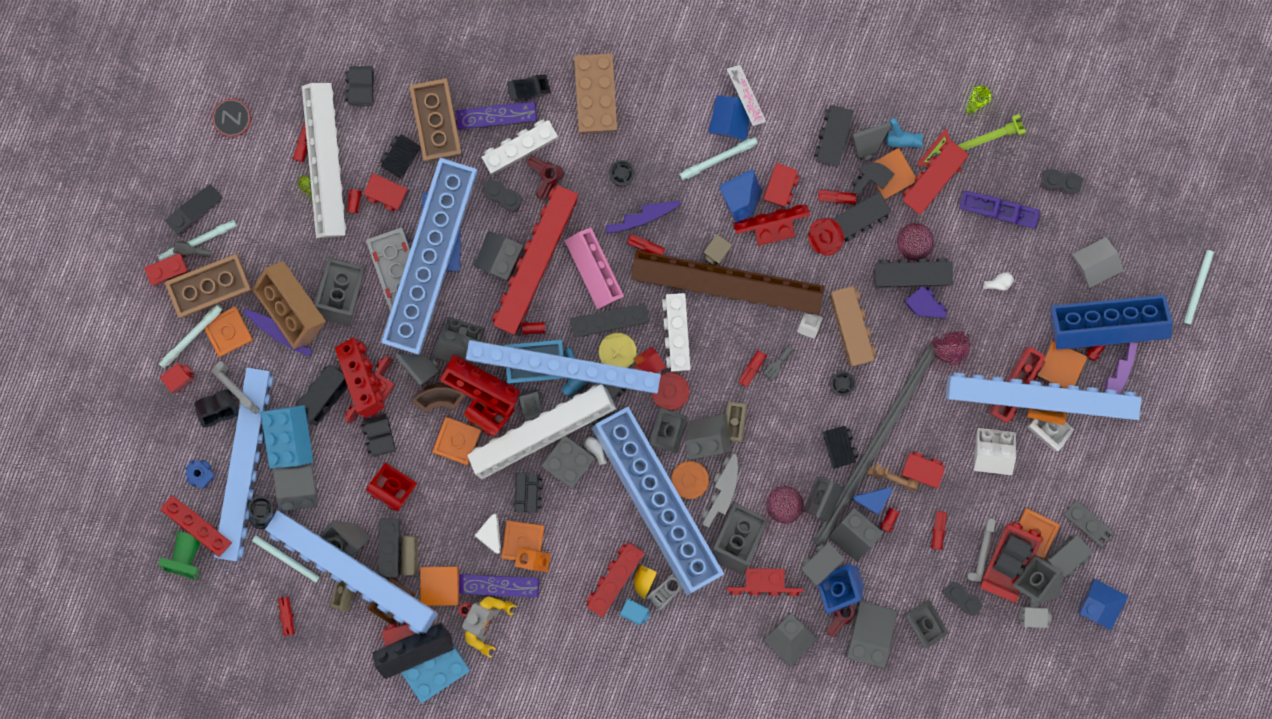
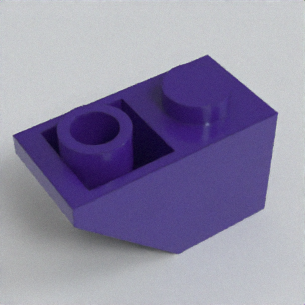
M922 286L904 301L915 316L940 319L947 316L945 313L947 309L941 302L937 303L933 297L935 295L928 287L925 289Z

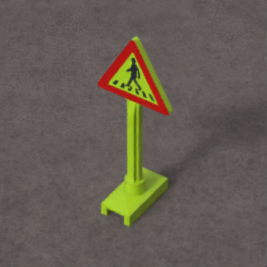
M1020 114L1012 116L1013 122L1006 124L1005 127L961 143L958 146L965 151L1007 134L1018 133L1019 136H1023L1027 132L1022 122L1019 121L1022 119ZM946 129L943 130L917 162L918 166L928 167L927 164L932 157L935 156L937 158L941 153L939 149L945 141L948 143L951 141ZM961 166L956 172H962Z

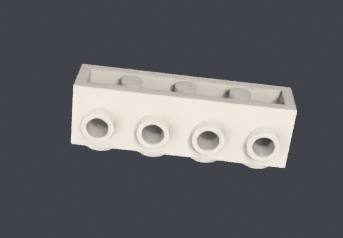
M543 119L534 124L535 128L529 131L524 129L519 132L517 138L513 140L508 138L501 142V146L497 149L492 147L483 152L484 156H482V159L490 174L494 175L558 140V136L550 121L547 120L545 122Z
M685 293L666 294V299H662L663 311L667 310V318H664V330H668L669 336L665 337V347L670 351V356L666 357L667 368H671V372L690 371Z

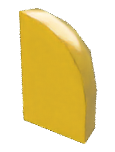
M639 564L634 575L633 584L638 596L645 599L657 572Z

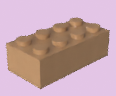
M613 53L574 56L579 134L617 132Z
M448 79L409 85L423 161L428 163L438 161L439 158L449 159L462 156Z
M238 254L165 282L180 319L253 291Z
M284 261L265 268L252 290L293 349L311 343L326 322L322 314L317 310Z
M850 286L830 292L829 297L849 368L874 361V357L877 356L874 345H870L868 339L871 337L869 327L864 325L863 320L866 319L864 309L859 307L858 301L861 298L858 289Z

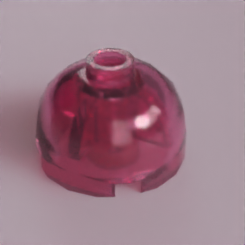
M911 223L899 231L896 238V246L902 257L911 261H917L930 255L934 248L935 240L933 233L927 226L921 223Z
M962 331L948 332L943 334L944 338L938 339V336L932 339L934 354L944 363L958 365L961 363L960 361L969 355L971 344L968 333L965 336V333Z
M780 486L772 490L765 504L770 518L782 524L796 521L801 516L804 508L803 497L799 491L789 486Z

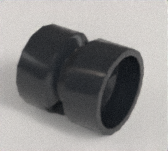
M618 160L610 167V179L613 184L625 187L632 183L634 168L631 163L626 160Z
M847 371L835 373L830 379V390L835 395L842 397L851 394L856 386L854 376Z
M263 496L256 497L249 503L248 511L251 525L256 529H266L274 516L273 503L270 499Z

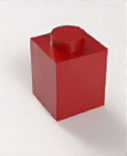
M653 346L633 358L637 364L634 366L635 370L658 373L666 368Z

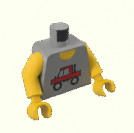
M485 597L481 602L474 603L462 625V629L465 631L466 643L480 650L481 654L491 658L489 650L496 651V648L489 644H484L500 610L503 609L507 614L513 615L514 613L510 611V608H517V606L509 600L504 602L493 597Z

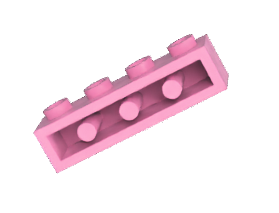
M592 228L580 231L564 240L597 310L624 297Z

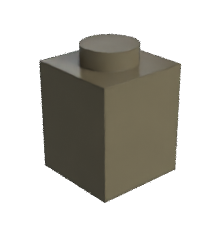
M716 234L703 252L706 256L704 259L712 265L715 263L719 265L732 247V244Z

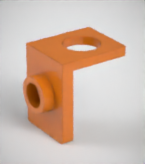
M518 548L515 567L548 572L551 553ZM524 553L528 555V562L526 564L521 562V556Z

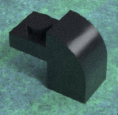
M535 75L526 79L507 82L511 101L521 102L551 93L547 75Z
M876 162L867 163L859 169L864 176H858L852 185L855 186L853 191L859 195L870 181L884 189L895 173L883 164Z

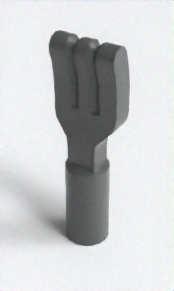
M175 241L173 253L184 255L191 253L211 258L212 250L194 248L187 242Z
M787 346L778 357L779 359L771 363L763 375L772 381L780 371L781 363L785 362L793 349Z

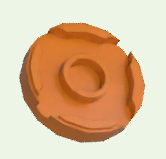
M687 461L679 464L674 469L671 482L680 497L696 499L707 490L709 475L700 463Z

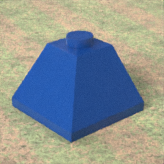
M753 169L719 185L725 204L735 222L744 220L753 214L762 193Z
M848 564L838 568L818 585L826 614L862 601L864 584L857 566Z
M1093 579L1077 613L1112 630L1128 596Z

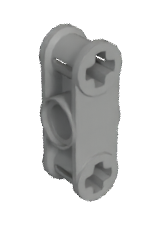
M674 572L646 597L647 600H650L657 607L658 612L682 589ZM670 580H674L677 583L675 591H670L667 588V583Z

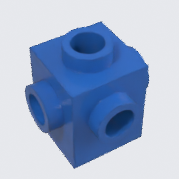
M204 459L203 461L192 460L185 468L187 470L185 475L188 477L186 481L193 487L197 485L200 489H205L215 478L216 474L211 470L212 466ZM198 470L201 471L200 476L197 475Z

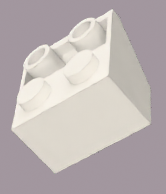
M977 428L974 471L1012 475L1016 461V432Z

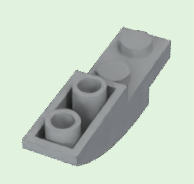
M734 453L732 456L727 455L722 464L725 466L723 472H718L713 480L716 483L714 487L719 489L720 492L719 494L715 492L710 501L713 505L710 510L706 509L700 518L703 520L702 524L708 528L718 511L725 515L731 504L738 475L737 455Z

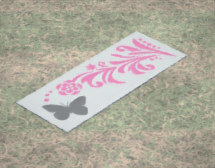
M741 65L727 68L752 126L766 122Z

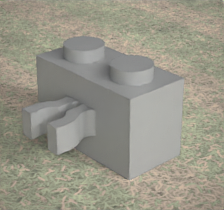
M1030 598V606H1020V626L1048 628V624H1051V612H1048V608L1039 607V603Z

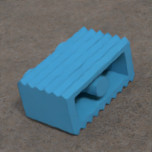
M630 597L627 598L619 613L620 616L639 626L642 622L646 623L651 614L648 612L647 606L644 607V604L641 605V603H637L634 599L631 600Z

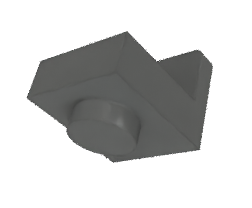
M537 390L519 394L518 397L525 421L538 418L543 413Z

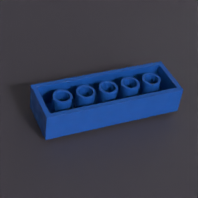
M1166 295L1051 306L1050 324L1056 350L1171 339L1173 322Z

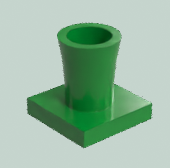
M177 532L172 559L168 560L160 557L158 566L162 571L199 581L201 572L197 567L192 566V563L201 543L190 534Z

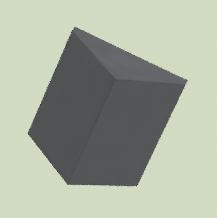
M659 408L650 445L678 453L688 416Z
M818 476L803 512L829 522L844 487Z
M1035 555L1013 584V587L1037 603L1042 604L1061 597L1063 573Z
M930 600L904 614L924 649L929 648L949 633Z

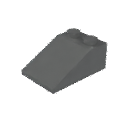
M328 258L315 301V307L322 314L324 320L350 326L365 267Z
M734 502L711 550L716 561L743 575L769 519Z
M860 601L846 658L885 668L897 611Z

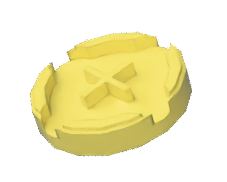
M623 333L607 335L599 346L601 362L607 365L629 368L634 363L633 358L636 357L634 341Z

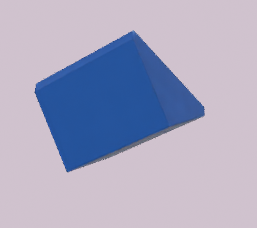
M717 95L708 133L745 141L750 119L740 98Z
M887 487L852 496V500L879 515L893 490L892 487Z

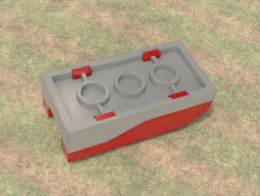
M403 228L366 240L390 312L411 250Z

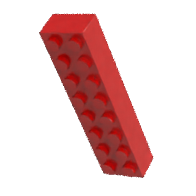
M559 185L556 186V189L552 187L548 195L550 202L548 206H543L540 213L542 218L540 224L536 222L532 230L534 237L532 241H527L524 252H526L524 259L520 257L516 265L518 272L516 276L512 275L510 278L508 294L504 292L500 300L502 307L500 311L496 310L492 318L494 327L513 336L517 335L579 199L577 193Z

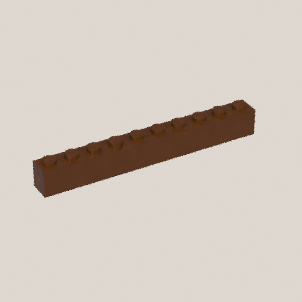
M638 250L635 252L630 278L641 283L650 282L657 286L666 285L678 290L687 289L694 293L703 292L715 297L724 296L732 300H745L752 304L761 303L767 304L769 307H783L790 311H804L807 314L820 313L824 295V285Z

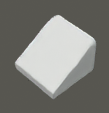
M804 312L797 332L814 339L823 317Z

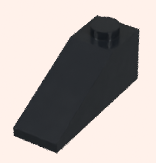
M209 184L180 206L165 222L177 235L182 236L218 204L223 197Z

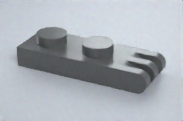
M1077 500L1063 514L1101 548L1105 547V544L1100 541L1101 538L1106 542L1110 541L1105 535L1106 532L1112 537L1115 535L1111 529Z

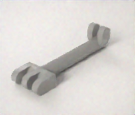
M221 361L218 362L212 373L248 410L257 414L260 410L259 407L225 375L229 367Z
M987 517L976 573L968 572L967 578L969 580L982 582L991 536L996 523L992 517Z

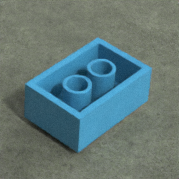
M562 340L504 345L505 347L564 357ZM506 368L508 384L566 379Z
M305 405L261 411L269 469L312 463L313 456Z
M454 643V650L401 672L421 703L471 670Z

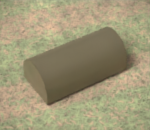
M728 401L726 419L730 441H743L748 404Z
M401 536V575H417L418 536Z
M336 582L330 607L349 612L354 592L346 587V582Z

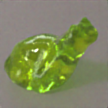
M980 85L973 88L970 101L966 107L968 114L974 113L991 101V91L986 86Z
M302 175L298 178V187L309 195L313 204L311 179Z

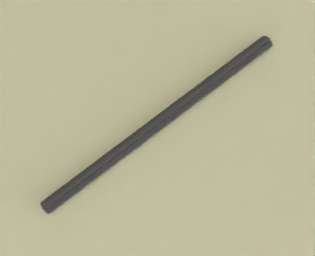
M928 346L845 484L830 521H824L813 538L812 542L820 546L826 541L937 354V350L932 346Z

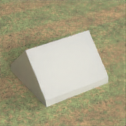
M1032 419L1026 425L1030 431L1054 452H1058L1074 431L1067 422L1064 426Z
M492 514L475 535L495 553L501 552L498 514Z

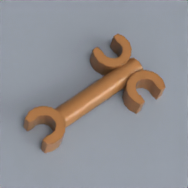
M876 463L875 467H869L867 476H875L877 480H880L881 477L905 486V489L912 492L918 488V481L905 479L888 472L889 467H880L879 463Z

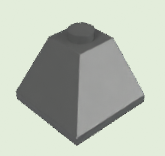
M890 122L854 133L850 139L857 159L862 158L863 161L874 158L873 154L877 153L891 126Z
M400 353L396 355L397 359L420 386H424L440 372L438 370L440 365L433 357L429 359L427 356Z
M333 520L319 535L351 557L371 539L358 524Z
M789 612L763 640L787 664L792 666L817 638Z

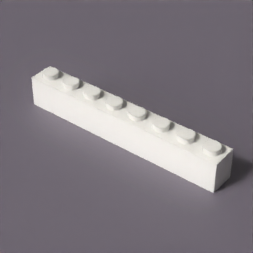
M310 83L302 86L316 238L340 237L346 235V223L344 222L343 188L340 181L341 168L338 160L339 148L337 146V128L335 127V109L333 107L334 93L331 83Z
M602 384L594 385L589 391L575 395L572 400L558 404L555 409L541 413L538 418L524 422L521 427L507 431L506 435L490 440L489 444L473 449L467 456L475 475L484 479L615 410L616 407L608 389Z

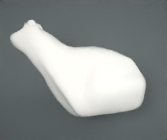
M1009 272L1001 273L994 280L984 281L983 288L1008 290L1013 284L1014 278Z
M595 437L586 438L583 445L587 452L597 458L599 465L606 464L604 451L598 439Z

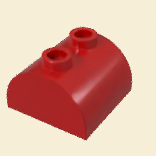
M473 400L463 415L468 418L470 423L482 428L485 434L495 438L515 410L512 409L506 417L486 405Z
M385 462L369 483L366 492L373 499L380 500L386 504L389 509L399 512L413 492L417 482Z

